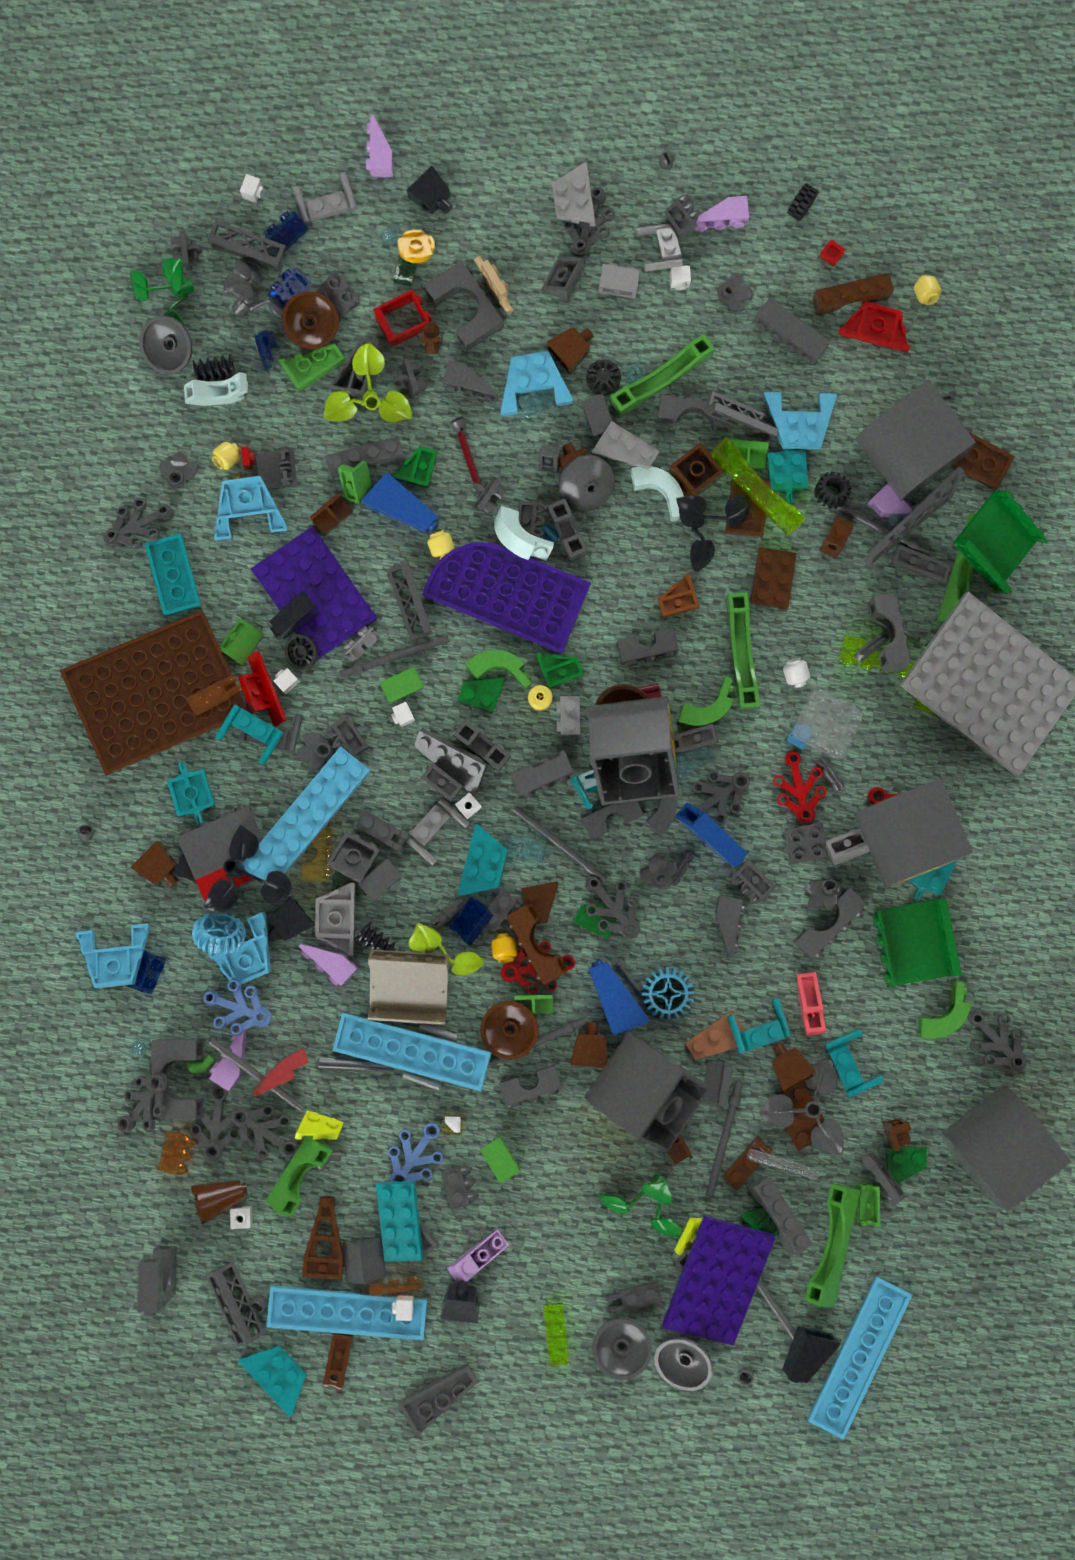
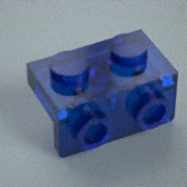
M295 211L284 212L279 217L281 221L276 225L274 223L266 229L267 234L264 236L266 239L285 245V252L309 230L308 226Z
M470 897L450 923L449 928L457 932L462 940L471 946L494 915L484 903Z

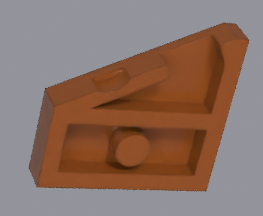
M689 573L685 574L683 579L670 587L668 592L662 594L657 599L662 618L699 609V602Z

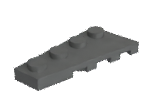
M424 728L419 730L414 747L475 796L479 791L488 762Z
M467 1363L399 1400L398 1405L416 1437L418 1438L425 1428L431 1426L436 1421V1418L443 1412L445 1413L456 1400H459L475 1386L477 1378Z

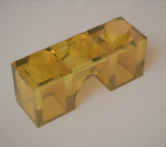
M328 824L311 843L317 848V857L311 862H302V882H327V878H330L331 868L327 867V859L331 857V847H328V840H331L332 830L328 828Z

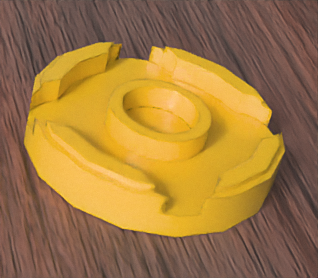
M422 230L406 231L398 240V252L408 262H426L432 258L435 252V242L431 235L428 236Z

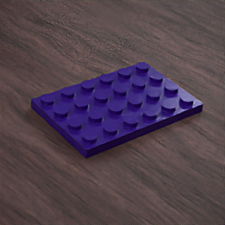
M313 526L251 568L279 611L302 591H305L320 614L296 630L295 633L296 635L305 634L315 640L314 642L319 648L317 649L318 660L357 634L364 626L367 627L378 619Z
M704 1215L662 1323L664 1329L734 1346L776 1237L772 1233Z

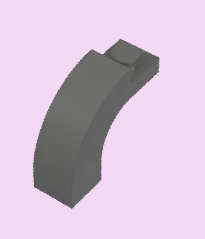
M676 796L659 798V807L656 813L646 822L658 836H661L668 829L675 817L677 809Z

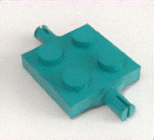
M782 449L780 452L768 453L770 492H784L786 494V504H789V502L794 503L793 492L808 489L806 450L793 451Z
M182 761V763H178L181 774L176 778L167 780L177 817L194 815L196 825L204 822L201 812L216 806L205 769L190 772L188 771L186 761Z
M957 861L909 879L908 881L917 887L912 898L920 901L924 891L941 896Z

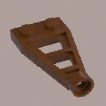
M321 1196L318 1213L304 1254L302 1277L342 1279L344 1256L335 1212V1197ZM322 1220L331 1222V1235L319 1234L320 1222ZM320 1240L331 1242L333 1249L331 1257L317 1256L315 1254L317 1243Z

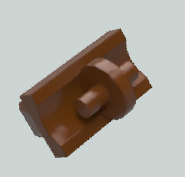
M428 323L423 329L425 336H421V342L425 343V353L438 354V343H442V337L439 336L440 329L435 323Z

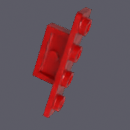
M255 651L247 657L253 673L243 675L238 680L251 713L268 710L273 726L277 727L286 721L285 712L273 687L271 676L268 674L264 664V659L260 651Z

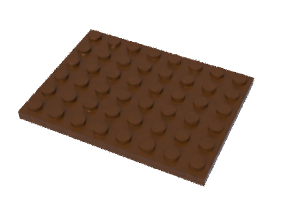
M203 610L60 670L106 776L221 727L234 704L248 712Z

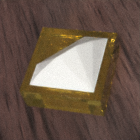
M443 1114V1134L462 1135L463 1114Z

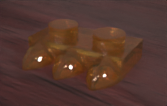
M167 1131L158 1166L159 1171L175 1175H182L189 1171L181 1163L192 1159V1156L184 1150V1148L195 1146L194 1141L187 1137L188 1135Z

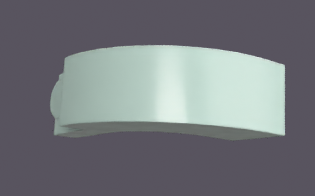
M239 372L227 380L217 382L193 379L184 385L185 404L209 406L231 404L243 400L244 394L248 392L246 373Z
M651 466L650 469L642 467L631 468L634 491L641 489H655L659 491L667 501L671 522L679 520V507L676 500L683 497V492L675 478L657 467Z
M504 506L500 507L494 521V528L502 544L511 552L524 559L529 560L530 556L546 561L553 549V542L526 532L519 523V511Z

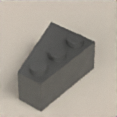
M360 338L348 356V361L343 368H340L339 374L333 383L331 382L328 386L332 393L342 391L349 394L350 399L355 398L363 401V394L368 391L366 375H357L355 373L352 360L358 348L366 343H371L383 355L384 349L379 341ZM370 374L371 386L373 391L377 375Z
M563 750L556 756L548 757L542 762L511 774V777L520 797L528 798L536 794L535 790L542 788L544 791L553 787L552 783L556 781L563 783L570 780V776L573 775V769Z

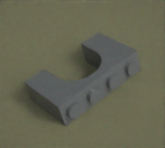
M460 261L426 283L424 288L435 307L451 296L460 293L468 294L478 302L479 311L477 315L456 330L458 340L465 350L469 351L502 329L505 318L500 310L496 311L492 298L489 295L486 296L482 291L484 288L480 281H475L471 268L468 265L465 266Z
M204 1039L152 1040L150 1045V1054L152 1055L150 1074L153 1076L156 1073H163L167 1077L168 1070L175 1061L203 1059ZM167 1084L162 1100V1105L166 1107V1114L164 1117H155L153 1115L155 1096L153 1097L152 1119L197 1120L203 1118V1098L177 1096Z
M157 1246L153 1249V1258H143L138 1262L137 1313H144V1316H154L176 1294L177 1246Z

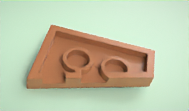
M733 1010L684 1043L696 1060L737 1048L727 1018L728 1015L735 1014ZM735 1015L740 1032L745 1031L746 1029Z

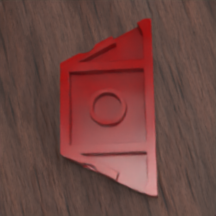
M866 301L838 332V335L905 353H908L910 349L906 339V328L903 325L902 311Z

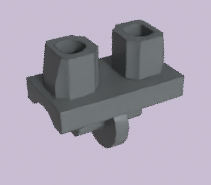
M179 231L180 236L172 237L170 240L172 249H181L182 254H175L172 257L173 259L182 258L183 267L187 271L192 270L191 255L193 260H197L198 254L203 252L202 246L197 245L196 240H191V245H189V237L186 236V232Z
M409 358L404 359L403 364L399 367L400 370L396 371L397 377L393 379L394 385H400L401 390L406 389L408 397L413 398L417 393L425 390L426 383L424 379H415L414 375L421 372L419 362H410Z
M492 479L488 486V482L485 480L480 485L477 483L473 485V488L476 490L473 496L478 499L481 495L474 505L475 509L483 510L489 514L494 511L496 504L489 499L492 495L501 499L506 493V490L500 485L501 481L499 479Z

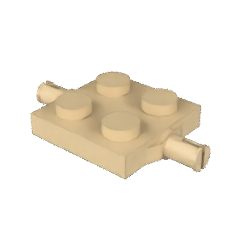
M481 256L476 257L474 261L482 273V278L501 309L504 308L506 313L510 314L514 309L508 302L509 295L507 291L509 289L505 281H500L497 276L499 275L497 268L494 264L491 265L488 259L483 261Z

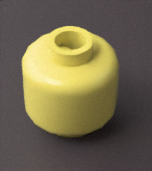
M924 275L915 283L914 293L921 304L931 305L939 300L941 287L934 276Z
M223 442L213 450L212 461L219 469L229 470L240 461V449L235 443Z
M444 530L429 535L430 538L427 540V544L433 557H440L441 560L446 554L455 549L451 535L448 532L444 533Z
M537 685L529 691L528 702L534 710L544 711L552 704L553 696L548 687Z

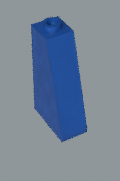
M387 472L362 499L363 505L425 534L429 531L433 532L439 525L438 516Z
M686 802L676 814L675 818L726 863L736 868L743 862L748 853L705 812Z
M602 960L591 963L592 967L588 969L612 1034L616 1035L650 1022L607 962L603 963Z

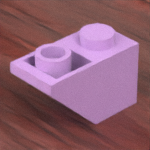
M888 484L868 503L881 517H907L912 512L910 502L907 500L900 501Z

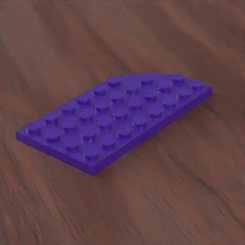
M477 542L460 546L446 554L432 570L422 596L562 654L591 583L535 559H524L506 547L493 543Z

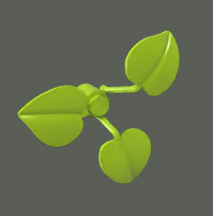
M366 343L359 347L352 360L355 373L357 375H366L368 391L363 394V401L355 398L350 399L349 394L335 391L326 400L323 413L324 419L329 421H346L351 419L357 412L356 405L353 402L359 403L361 406L365 405L369 410H375L379 406V414L387 422L412 419L410 404L402 393L389 391L386 393L385 399H379L377 393L372 391L370 374H379L384 368L385 361L382 353L371 343Z
M417 923L414 932L409 938V947L414 951L425 953V951H435L439 947L443 954H447L441 945V935L434 929ZM462 952L454 960L449 957V963L452 964L451 972L461 976L476 972L485 962L484 958L474 952Z

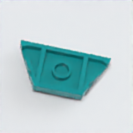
M475 824L457 896L462 897L500 888L509 850L478 824Z
M280 1345L265 1351L256 1352L253 1355L241 1357L238 1362L281 1409L291 1417L306 1378V1372Z

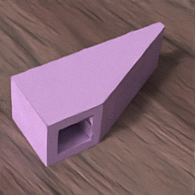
M371 115L370 122H367V134H370V140H367V152H370V157L366 158V169L370 170L371 177H393L394 158L392 150L374 115Z
M747 196L726 198L699 215L696 221L697 226L694 229L705 231L708 228L721 230L727 226H733L734 228L744 227L749 220Z
M306 944L299 945L302 949L300 951L301 954L307 959L312 958L316 962L314 966L322 973L325 971L329 974L328 979L336 986L338 984L340 986L344 985L359 969L343 954Z
M247 1030L241 1035H233L231 1038L233 1043L230 1048L242 1060H244ZM222 1058L220 1063L216 1062L210 1070L212 1075L209 1079L230 1091L241 1077L243 1070L228 1058Z
M497 1229L460 1256L447 1269L456 1282H467L507 1248L509 1244Z

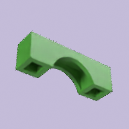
M312 1136L305 1137L266 1199L277 1214L292 1217L302 1201L300 1185L304 1175L313 1167H323L333 1150L322 1139L313 1140Z

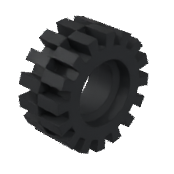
M805 183L795 196V199H793L787 214L800 222L809 208H811L819 191Z
M828 472L822 475L814 489V496L818 498L817 502H823V507L828 505V509H831L832 506H834V509H837L838 506L842 507L851 494L850 490L852 488L849 485L850 481H845L846 476L840 477L841 473L835 475V472H831L830 475ZM832 486L836 488L839 494H831L826 487Z

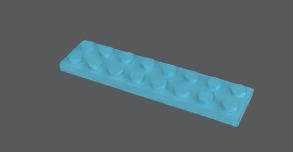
M340 746L259 843L257 853L242 863L245 870L265 881L268 873L271 871H281L286 874L371 770Z
M342 1013L332 1050L478 1091L483 1090L492 1054L489 1051L374 1020H367L366 1018L348 1013Z
M875 1275L807 1417L808 1422L844 1440L910 1302L911 1293Z
M271 1285L267 1327L424 1340L427 1298L414 1297L412 1321H396V1314H392L393 1302H396L398 1296Z

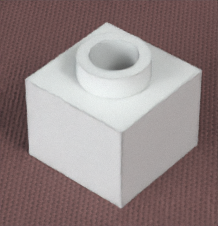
M246 174L240 193L243 199L257 203L258 199L262 198L264 194V187L259 178Z
M690 266L671 268V288L684 290L689 287L691 282Z
M288 668L280 670L275 675L276 679L273 680L285 694L300 683Z
M407 702L392 708L394 713L391 716L395 724L399 723L403 727L415 721Z
M470 792L455 804L467 820L482 809V806ZM467 802L472 804L471 809L465 808Z
M252 1205L234 1206L230 1209L231 1229L251 1228L253 1226ZM237 1216H242L243 1222H239Z
M398 1295L392 1307V1314H396V1321H412L414 1296Z

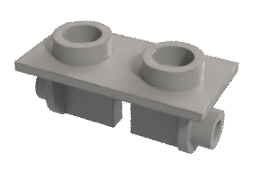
M370 625L360 629L357 633L358 636L354 640L350 639L343 646L345 649L342 652L345 655L349 653L347 657L352 662L354 660L357 661L366 652L361 647L363 644L369 649L378 641L377 638L380 635L375 630L371 632L373 628Z

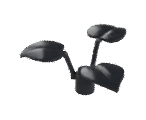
M689 495L676 500L682 524L686 527H692L691 530L701 539L694 541L690 550L691 565L695 572L707 566L715 553L713 542L705 540V537L697 530L704 525V519H727L728 526L737 527L745 521L748 515V498L741 495L731 497L725 505L726 516L704 515L706 503L700 496Z
M242 825L239 826L232 838L229 847L231 858L227 859L223 865V870L227 873L226 876L230 882L219 880L214 883L204 905V908L208 910L222 912L232 908L238 900V893L234 890L236 885L233 877L239 878L243 875L264 884L261 888V895L269 903L280 902L290 895L292 884L288 876L283 872L271 871L268 873L265 881L245 871V867L241 862H244L245 858H252L257 853L259 840Z

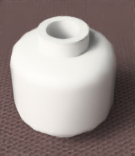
M800 658L787 661L783 667L787 684L795 685V688L806 685V681L811 677L806 661Z

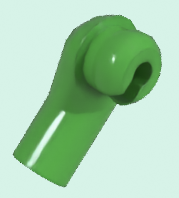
M209 1054L202 1062L189 1060L186 1063V1067L192 1074L205 1073L216 1059Z

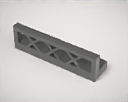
M215 220L207 240L212 248L281 272L283 267L281 260L286 249L285 245ZM218 227L226 229L228 235L223 237L215 236ZM240 234L244 236L246 241L237 244L234 243L232 237ZM259 241L263 247L253 250L250 243ZM273 247L280 249L277 258L269 256L267 250Z
M714 391L709 392L704 414L765 440L777 436L778 429L772 426L773 419L770 415ZM714 398L717 399L719 403H713ZM728 406H734L735 410L728 408ZM748 412L751 417H749V416H747V415H745V414H743V413ZM762 418V419L766 420L767 423H763V422L759 421V419Z
M404 560L400 562L401 565L387 569L410 640L413 641L431 635L432 631L409 562ZM403 569L405 577L401 583L394 579L392 573ZM402 587L410 590L411 594L408 600L401 598L399 595ZM408 604L416 608L417 612L414 618L405 613ZM414 622L422 626L423 633L413 636L411 628Z
M234 1261L205 1274L237 1347L246 1346L266 1334L256 1311L250 1306L251 1299ZM230 1268L232 1273L231 1282L226 1280L222 1273ZM233 1287L239 1288V1300L235 1299L232 1295ZM242 1305L248 1308L247 1318L242 1317L240 1313ZM250 1323L254 1324L258 1331L252 1337L248 1331Z

